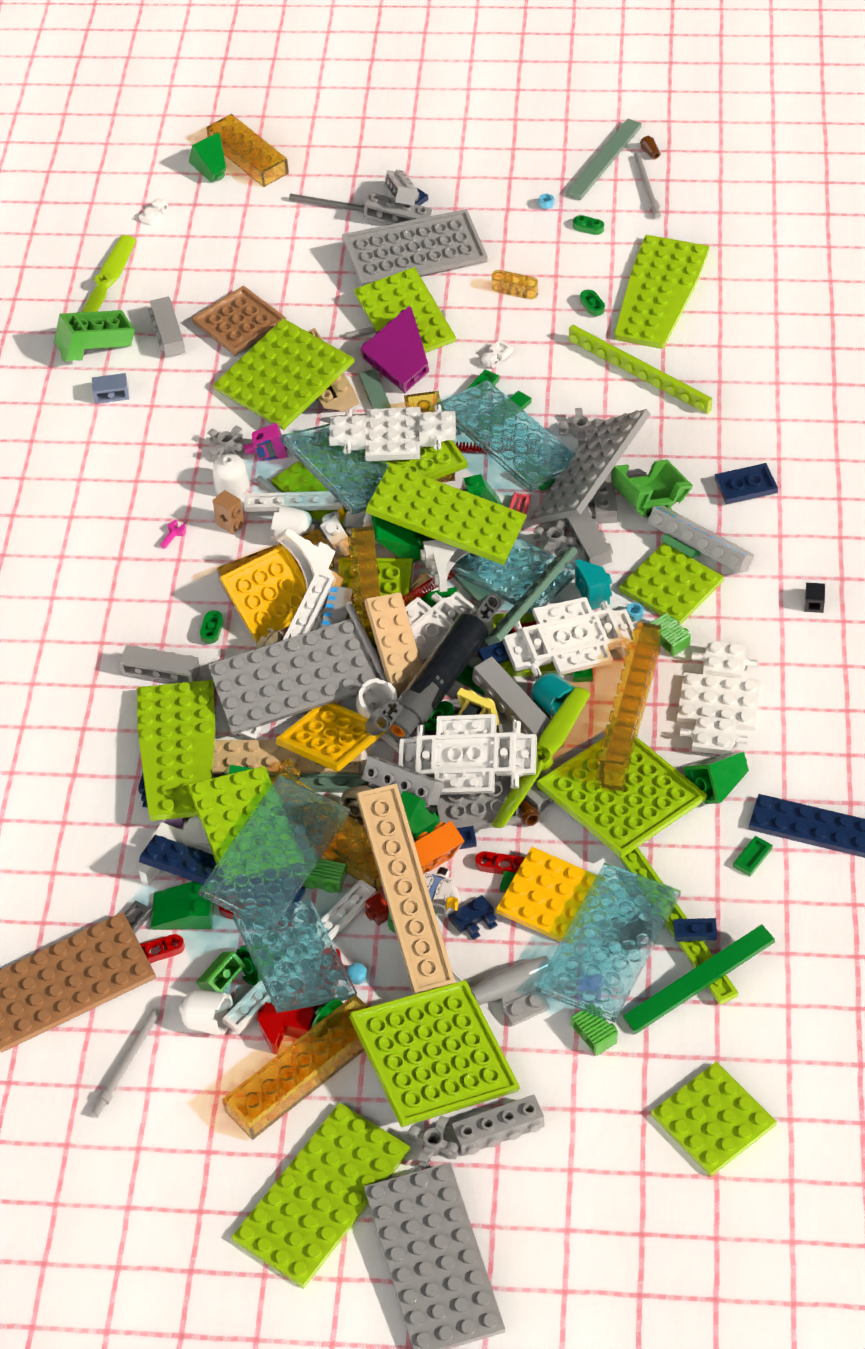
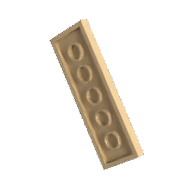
M401 593L364 600L387 683L390 682L396 689L397 699L422 666Z

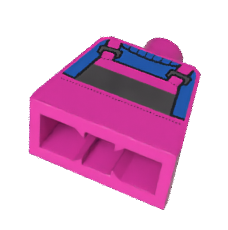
M278 423L254 431L251 434L253 443L244 445L246 455L256 453L259 461L288 457L286 443Z

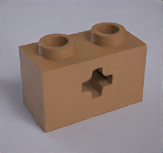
M224 490L212 500L216 524L233 535L245 524L241 499Z

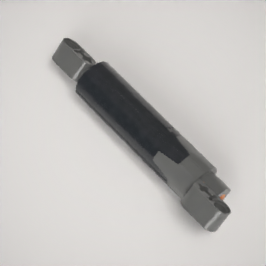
M492 593L485 596L476 603L469 614L463 613L456 618L397 701L388 700L376 708L366 722V730L369 734L376 736L387 730L391 736L400 740L410 736L413 730H416L417 725L426 724L488 636L489 631L485 624L493 618L501 606V600L498 595Z

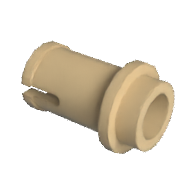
M425 572L423 574L420 573L418 575L419 578L410 585V591L430 580V575Z

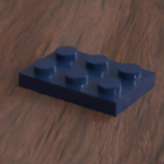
M767 463L715 474L714 479L725 504L778 493V486Z

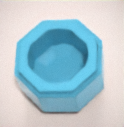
M547 193L540 195L538 198L539 206L544 209L552 208L554 197Z
M633 602L627 605L626 610L631 621L642 619L644 608L641 604Z
M353 963L347 968V979L352 984L360 985L366 981V967L362 963Z

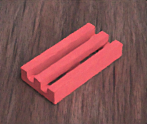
M514 492L509 508L514 509L517 497H519L516 511L520 512L525 498L526 501L522 513L527 515L531 495Z

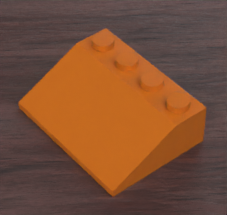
M444 821L434 827L433 832L429 834L427 831L417 837V841L414 842L423 874L430 872L453 858L464 843V839L452 821L446 824Z

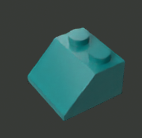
M579 559L575 560V586L581 597L587 598L592 610L600 608L601 602L607 601L608 605H610V596H612L610 589L612 578L610 574L606 573L602 566Z

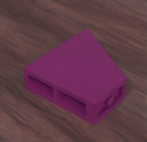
M411 306L401 310L396 318L390 320L381 331H377L374 337L365 342L360 348L362 358L404 393L429 373L428 361Z

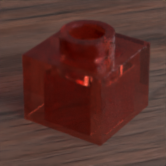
M379 892L365 901V914L370 921L374 920L379 926L388 920L389 907L387 901Z

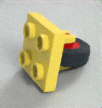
M460 688L457 693L461 708L458 715L496 714L498 725V714L492 699L488 697L483 698L470 689Z

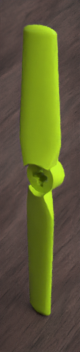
M122 235L101 267L100 274L95 276L96 287L89 295L81 312H96L99 310L107 296V289L121 276L136 243L134 237Z
M574 687L540 735L537 744L536 775H523L519 777V788L511 789L491 823L492 827L503 828L507 825L539 777L541 771L547 770L552 766V756L563 745L590 696L588 690L581 687Z

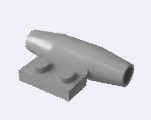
M546 955L522 961L491 975L473 987L471 991L478 1005L502 999V1010L511 1027L550 1009V1005L543 992L534 983L553 971L552 964Z

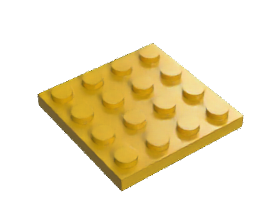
M284 546L220 577L224 588L255 643L259 641L261 636L269 634L267 632L269 628L281 631L289 627L307 592L305 578L289 550Z
M330 703L308 712L276 738V744L339 772L385 734L387 730L373 736L366 730L368 718L336 703Z
M531 846L496 908V913L571 947L599 896L606 879Z

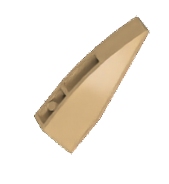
M315 328L307 331L322 340ZM344 373L318 397L322 406L326 409L346 411V409L359 404L355 391Z

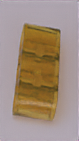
M495 270L491 275L492 290L495 292L525 299H535L538 296V280L534 277L503 270Z

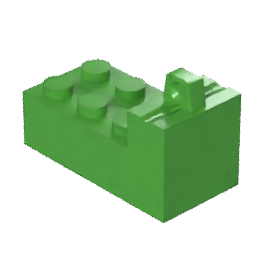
M122 310L59 314L54 343L60 350L63 361H80L83 359L85 349L131 346L135 329Z

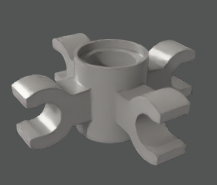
M575 408V417L572 423L566 421L559 422V434L564 436L572 433L578 439L579 446L584 444L588 432L593 431L595 424L601 419L588 421V418L583 416L582 408Z
M236 425L231 432L223 431L218 433L213 428L208 431V435L211 436L209 441L217 443L216 446H212L209 452L213 453L210 458L216 461L221 454L232 453L242 457L245 454L242 451L244 445L235 442L243 437V434L239 433L242 428Z
M559 519L557 526L551 527L547 531L542 527H535L533 539L547 542L543 551H546L544 554L545 558L551 559L554 551H559L563 547H577L575 544L577 541L576 537L563 536L567 529L565 527L566 520Z
M440 1116L436 1127L430 1128L425 1132L411 1125L407 1132L409 1134L408 1139L424 1144V1149L418 1157V1161H420L418 1166L427 1169L432 1156H438L442 1152L453 1159L457 1158L460 1152L458 1150L459 1145L443 1140V1135L449 1128V1118ZM432 1140L438 1141L436 1144L429 1143Z

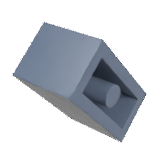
M126 373L92 377V391L95 404L130 400Z

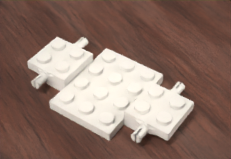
M439 404L438 409L437 405L434 406V412L421 413L420 407L367 409L366 418V415L352 416L353 410L349 409L348 411L346 409L345 416L330 417L329 443L330 446H344L343 452L347 454V449L348 454L351 453V450H366V461L420 459V447L434 446V449L437 450L438 446V450H440L441 442L456 440V412H441L442 406Z
M457 591L447 598H442L437 593L433 594L431 599L437 604L432 608L419 597L405 607L422 665L456 618L463 613L469 614L474 608V605ZM374 648V650H375V652H376V654H377V656H378V658H379V660H380V662H381L379 652ZM372 663V666H373V669H374V671H375V674H376L377 678H379V676H378V674H377V672H376V670H375V668H374V665H373V663Z
M583 597L533 608L532 613L537 625L522 628L520 621H518L514 626L516 632L506 635L502 641L514 671L531 669L534 678L537 679V677L540 678L542 676L539 666L551 664V661H553L558 675L612 664L613 658L609 650L619 649L623 659L628 658L630 653L627 647L638 644L640 639L626 609L619 611L611 610L608 602L605 601L600 603L601 611L592 612L587 598Z
M708 640L704 654L692 652L691 660L703 661V674L684 672L677 714L678 723L695 724L693 729L681 728L680 736L692 737V751L721 755L732 752L735 742L747 744L748 736L736 735L735 729L755 731L761 681L742 679L745 666L757 668L758 659H746V644Z
M496 714L437 716L436 735L424 736L425 726L417 725L416 736L409 739H400L399 765L444 782L441 795L494 793L495 774L496 776H510L511 788L518 789L519 777L523 775H536V734L520 733V721H517V723L513 721V732L496 733Z

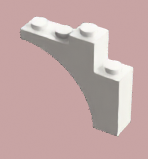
M288 528L278 535L276 540L289 550L301 567L307 590L317 570L335 576L332 585L341 586L343 578L336 572L329 570L335 551L327 544L319 542L313 545L311 541L302 538L295 531ZM325 601L316 617L318 620H321L322 608H326L327 603Z
M438 540L424 541L423 549L420 550L421 560H425L426 568L431 567V571L435 572L434 583L438 585L440 592L447 591L448 574L455 563L470 553Z
M190 817L189 821L184 823L182 830L161 822L151 836V839L154 835L163 836L172 841L213 854L199 817ZM141 863L139 867L141 882L149 885L153 878L162 870Z

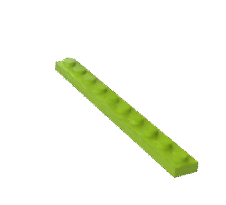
M574 324L569 327V341L618 366L699 411L708 414L712 410V398Z
M637 847L623 858L619 857V859L674 938L673 920L687 919V917ZM703 941L677 942L694 968L713 956ZM727 975L707 987L719 1005L738 997V991Z

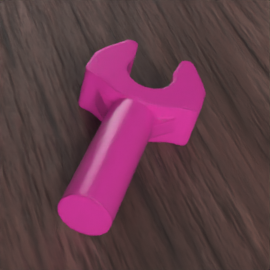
M177 520L170 522L167 525L169 534L160 543V547L165 549L175 536L183 537L186 534L185 523L177 528Z

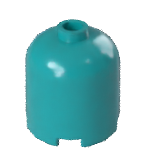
M546 673L534 683L532 697L534 702L553 718L574 686L556 673Z

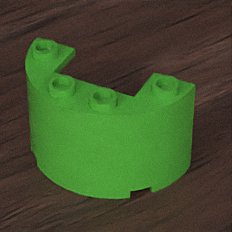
M668 460L654 461L648 476L628 478L626 475L630 467L628 464L614 466L611 471L613 487L645 518L650 517L654 506H665L672 510L671 506L676 502L680 504L693 487Z

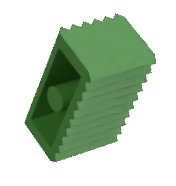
M667 613L648 624V634L673 657L690 646L691 634L688 629L680 626L674 617H670Z
M307 856L300 874L301 883L309 889L318 888L328 893H341L348 873L347 864Z
M222 952L196 983L202 990L224 992L229 983H232L237 974L243 970L245 964L235 952Z
M591 1003L571 1016V1026L596 1056L616 1045L617 1028L613 1023L609 1024L600 1008L596 1009Z

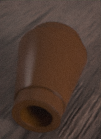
M645 136L641 139V149L653 159H657L661 153L654 138Z
M524 798L519 805L521 822L527 826H533L540 819L539 811Z

